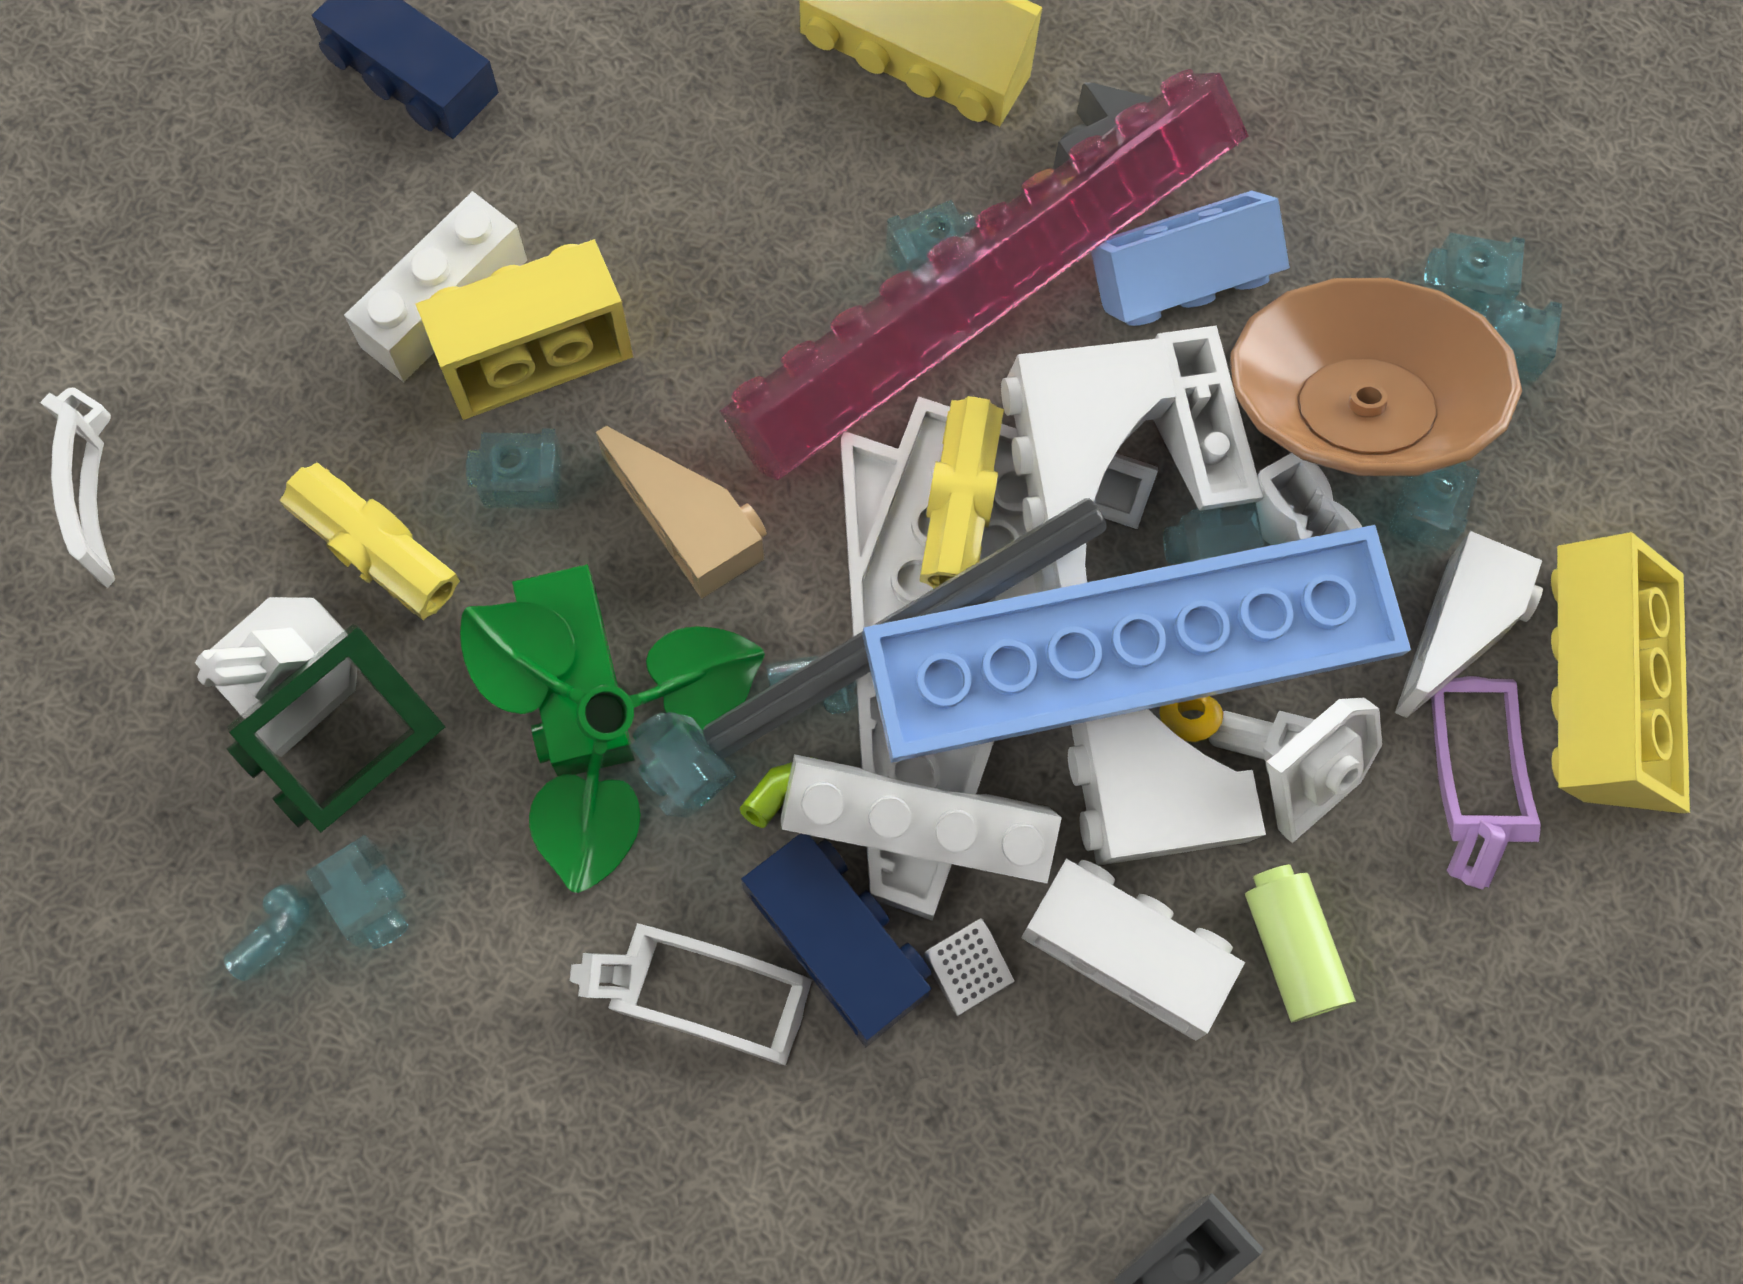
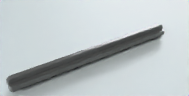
M1085 498L874 625L986 603L1105 532L1107 528L1106 521L1097 505L1090 498ZM862 632L707 724L703 729V734L710 749L720 759L727 758L871 672Z

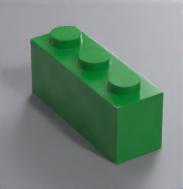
M588 564L513 581L516 602H530L546 606L564 618L571 628L575 642L574 661L571 667L563 675L559 676L558 679L574 688H580L585 693L600 685L618 687L596 587ZM549 688L543 703L539 706L542 723L531 725L538 760L540 763L550 761L557 776L566 774L576 775L587 772L594 740L585 736L578 727L576 721L578 704ZM628 730L622 736L607 742V750L604 754L601 768L635 760Z

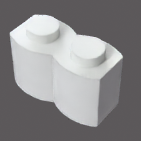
M1293 453L1260 470L1257 477L1263 498L1259 502L1244 504L1248 519L1253 528L1270 545L1362 527L1348 509L1333 501L1330 484L1320 467L1315 463L1300 459Z

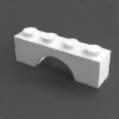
M794 754L781 814L782 830L1048 883L1062 817L1050 807L989 794H966L920 786L877 775L858 767Z

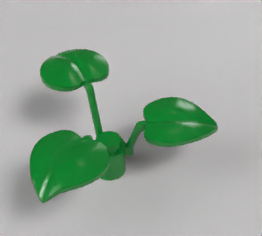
M530 602L469 606L462 613L460 625L461 650L466 668L474 685L488 702L507 712L527 714L539 708L550 688L578 704L576 709L578 727L585 736L594 740L586 780L571 774L553 778L535 795L529 812L530 833L537 850L559 875L566 887L574 893H580L591 888L613 872L625 858L637 837L641 812L634 789L628 783L621 780L611 779L599 782V774L604 754L607 750V742L622 736L630 728L634 719V708L663 697L664 711L673 723L684 729L697 732L703 731L707 724L746 701L754 677L765 656L764 650L760 646L734 632L712 627H684L665 634L656 641L647 654V671L658 686L628 696L625 691L613 685H600L585 693L580 688H574L558 679L559 676L563 675L571 667L574 661L575 642L569 625L564 618L552 609Z

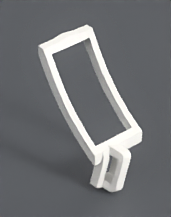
M68 388L57 397L49 392L40 403L57 419L52 446L51 480L55 511L62 536L69 554L87 569L97 581L108 588L115 581V577L107 557L99 527L97 484L99 464L104 442L99 438V434L109 423L111 415L101 404L76 388ZM80 403L91 410L84 417L76 410ZM75 433L87 441L80 474L79 513L81 524L74 502L71 471Z
M638 923L627 955L583 953L582 964L571 965L570 981L579 985L578 996L586 998H611L608 1008L620 1014L697 1036L780 1065H786L793 1041L801 1025L806 999L812 982L811 979L756 958ZM657 942L708 956L791 984L792 987L771 1048L697 1023L636 1006ZM601 965H619V966H601ZM599 983H613L620 987L599 986Z

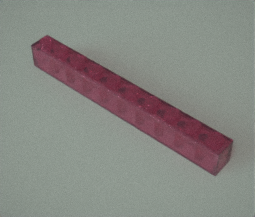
M1188 69L1169 77L1160 85L1161 94L1148 103L1140 102L1123 110L1114 119L1115 127L1102 136L1094 135L1077 143L1068 152L1070 159L1055 170L1049 168L1031 176L1022 184L1021 187L1024 191L1022 194L1008 204L1006 202L997 203L981 212L974 220L977 226L960 238L953 236L935 245L927 253L929 260L912 273L911 271H903L886 280L879 287L881 295L864 307L861 305L854 306L836 316L830 323L832 330L816 342L811 340L796 345L781 358L783 365L766 378L757 376L736 388L731 395L734 401L721 409L720 413L758 471L777 481L1249 137L1221 74H1194L1192 69Z

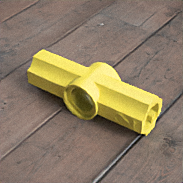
M968 396L962 400H951L942 442L944 445L941 462H935L926 513V518H930L919 580V582L925 583L933 589L980 561L983 530L989 527L998 472L994 471L1004 412V409L995 406L988 399Z
M317 462L307 468L301 467L287 481L286 490L280 499L285 509L324 539L329 550L344 565L349 567L352 563L362 573L359 577L364 581L370 583L374 580L394 599H398L408 610L422 620L432 614H436L451 598L456 586L460 582L456 573L413 540V536L408 528L374 499H369L366 502L352 491L348 485L336 478L327 468L325 469Z

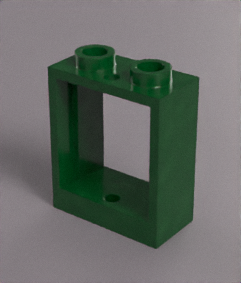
M352 624L227 726L228 732L236 741L226 749L252 778H255L264 771L281 791L272 799L298 828L309 820L322 833L446 728V726L358 626ZM348 658L409 727V730L319 804L256 735V732Z

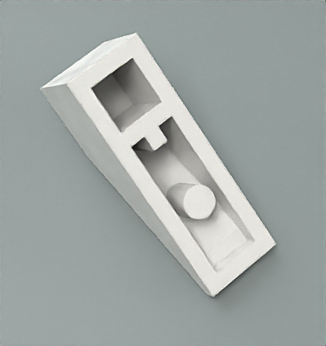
M1217 325L1158 333L1155 339L1165 338L1177 397L1161 419L1153 420L1199 511L1259 502L1263 495Z
M1472 531L1467 534L1449 558L1395 711L1396 714L1406 718L1409 717L1501 640L1519 619L1527 622L1532 617L1543 591L1542 587L1535 585L1542 560Z

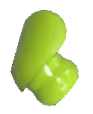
M792 762L771 768L740 806L741 814L751 824L765 828L784 804Z

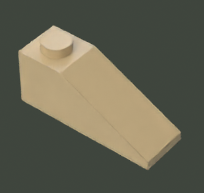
M608 426L596 432L603 458L701 599L764 560L762 538L767 535L761 519L748 503L739 507L727 489Z

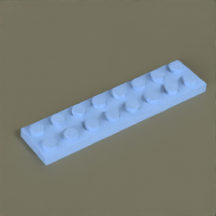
M1375 525L864 627L862 632L891 763L1399 657L1411 650Z

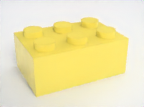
M595 239L579 245H563L553 250L549 256L521 266L509 265L493 272L490 277L462 287L452 286L443 288L434 293L429 299L415 303L440 368L463 420L633 357L622 301Z

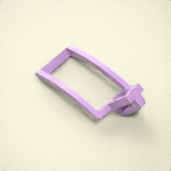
M1467 676L1454 678L1432 696L1431 700L1438 779L1442 802L1452 841H1459L1447 872L1450 876L1461 879L1466 885L1483 890L1484 887L1489 888L1507 843L1539 842L1541 824L1527 773L1522 743L1517 682L1513 679H1488ZM1444 692L1504 693L1512 775L1522 816L1461 815L1448 747ZM1479 833L1485 841L1474 867L1468 866L1467 862Z

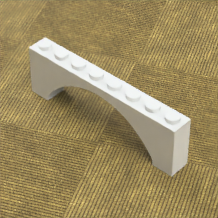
M1165 338L1017 355L1007 378L1002 379L1001 397L1005 414L1007 416L1014 415L1018 437H1014L1012 440V458L1017 475H1025L1029 495V497H1025L1023 500V519L1026 531H1031L1085 498H1090L1094 502L1103 475L1121 445L1146 420L1161 419L1176 399L1177 395ZM1086 543L1036 572L1034 579L1037 592L1087 583L1085 567ZM1149 709L1071 725L1075 746L1069 747L1068 750L1069 771L1073 784L1075 786L1082 785L1086 811L1080 813V832L1085 849L1087 851L1094 850L1096 865L1248 843L1266 835L1253 770L1236 772L1204 755L1172 732Z

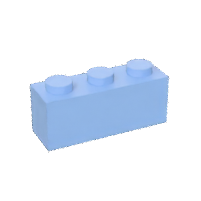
M1256 191L1242 193L1089 243L1101 302L1105 312L1131 326L1154 322L1161 318L1162 310L1177 305L1190 308L1208 304L1216 299V292L1234 287L1235 289L1244 290L1262 286L1269 282V275L1290 268L1278 198Z

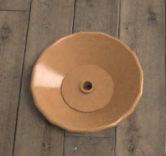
M1333 278L1287 291L1248 319L1230 353L1232 384L1236 399L1259 432L1304 461L1357 476H1420L1471 460L1507 431L1522 393L1514 351L1483 315L1441 291L1390 278Z

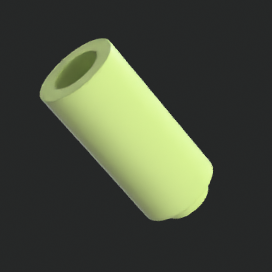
M1283 865L1255 875L1253 879L1256 888L1246 892L1245 896L1291 1023L1355 1003L1353 992L1309 874L1299 873L1294 875L1291 865Z

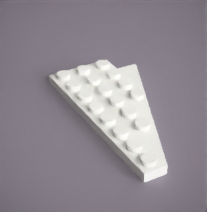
M918 396L899 449L846 431L843 432L841 437V461L853 637L861 633L864 627L876 624L933 589L931 586L919 582L930 523V518H926L931 483L935 462H941L944 445L942 442L947 414L950 411L949 406ZM1001 424L994 471L998 472L989 527L983 530L980 561L1027 533L1023 519V500L1025 497H1029L1025 475H1017L1012 458V440L1014 437H1018L1017 429ZM1034 574L988 602L1038 593ZM871 672L856 680L861 768L863 770L920 786L966 794L977 793L994 741L891 763ZM867 847L869 890L876 901L933 920L952 864Z

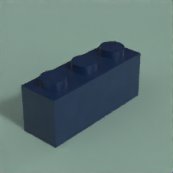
M326 0L311 15L321 38L319 47L327 59L342 70L350 66L362 74L364 82L380 98L389 100L393 96L403 103L413 120L427 131H432L436 127L454 139L499 93L491 63L487 58L403 0Z
M800 833L742 877L743 890L866 1048L929 997L931 987L925 980L932 973L923 958L908 942L899 948L883 927L890 920L876 899L867 890L857 895L842 875L848 871V867L832 844L825 838L816 844L810 835Z

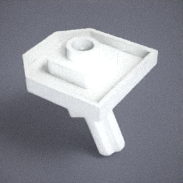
M269 597L210 650H204L198 656L195 662L200 668L197 678L206 687L216 686L238 713L242 715L345 630L314 598ZM346 658L256 733L275 754L282 757L355 692L357 668Z
M1365 698L1338 699L1316 719L1279 711L1274 723L1223 711L1224 715L1221 726L1215 734L1209 737V742L1215 747L1265 760L1278 830L1292 843L1362 782L1382 747L1379 708Z

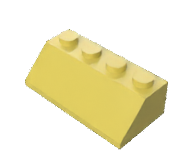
M799 0L800 33L806 35L813 45L823 50L834 48L855 58L862 68L871 73L881 74L884 72L906 82L907 86L919 96L925 98L935 96L956 106L962 115L972 121L981 122L986 120L1000 127L1031 76L1042 7L1028 0Z
M1632 532L1557 546V569H1554L1551 575L1552 592L1558 603V627L1553 629L1551 635L1553 654L1558 661V686L1553 689L1551 696L1553 713L1558 721V747L1552 753V770L1558 782V788L1588 803L1690 813L1684 575Z

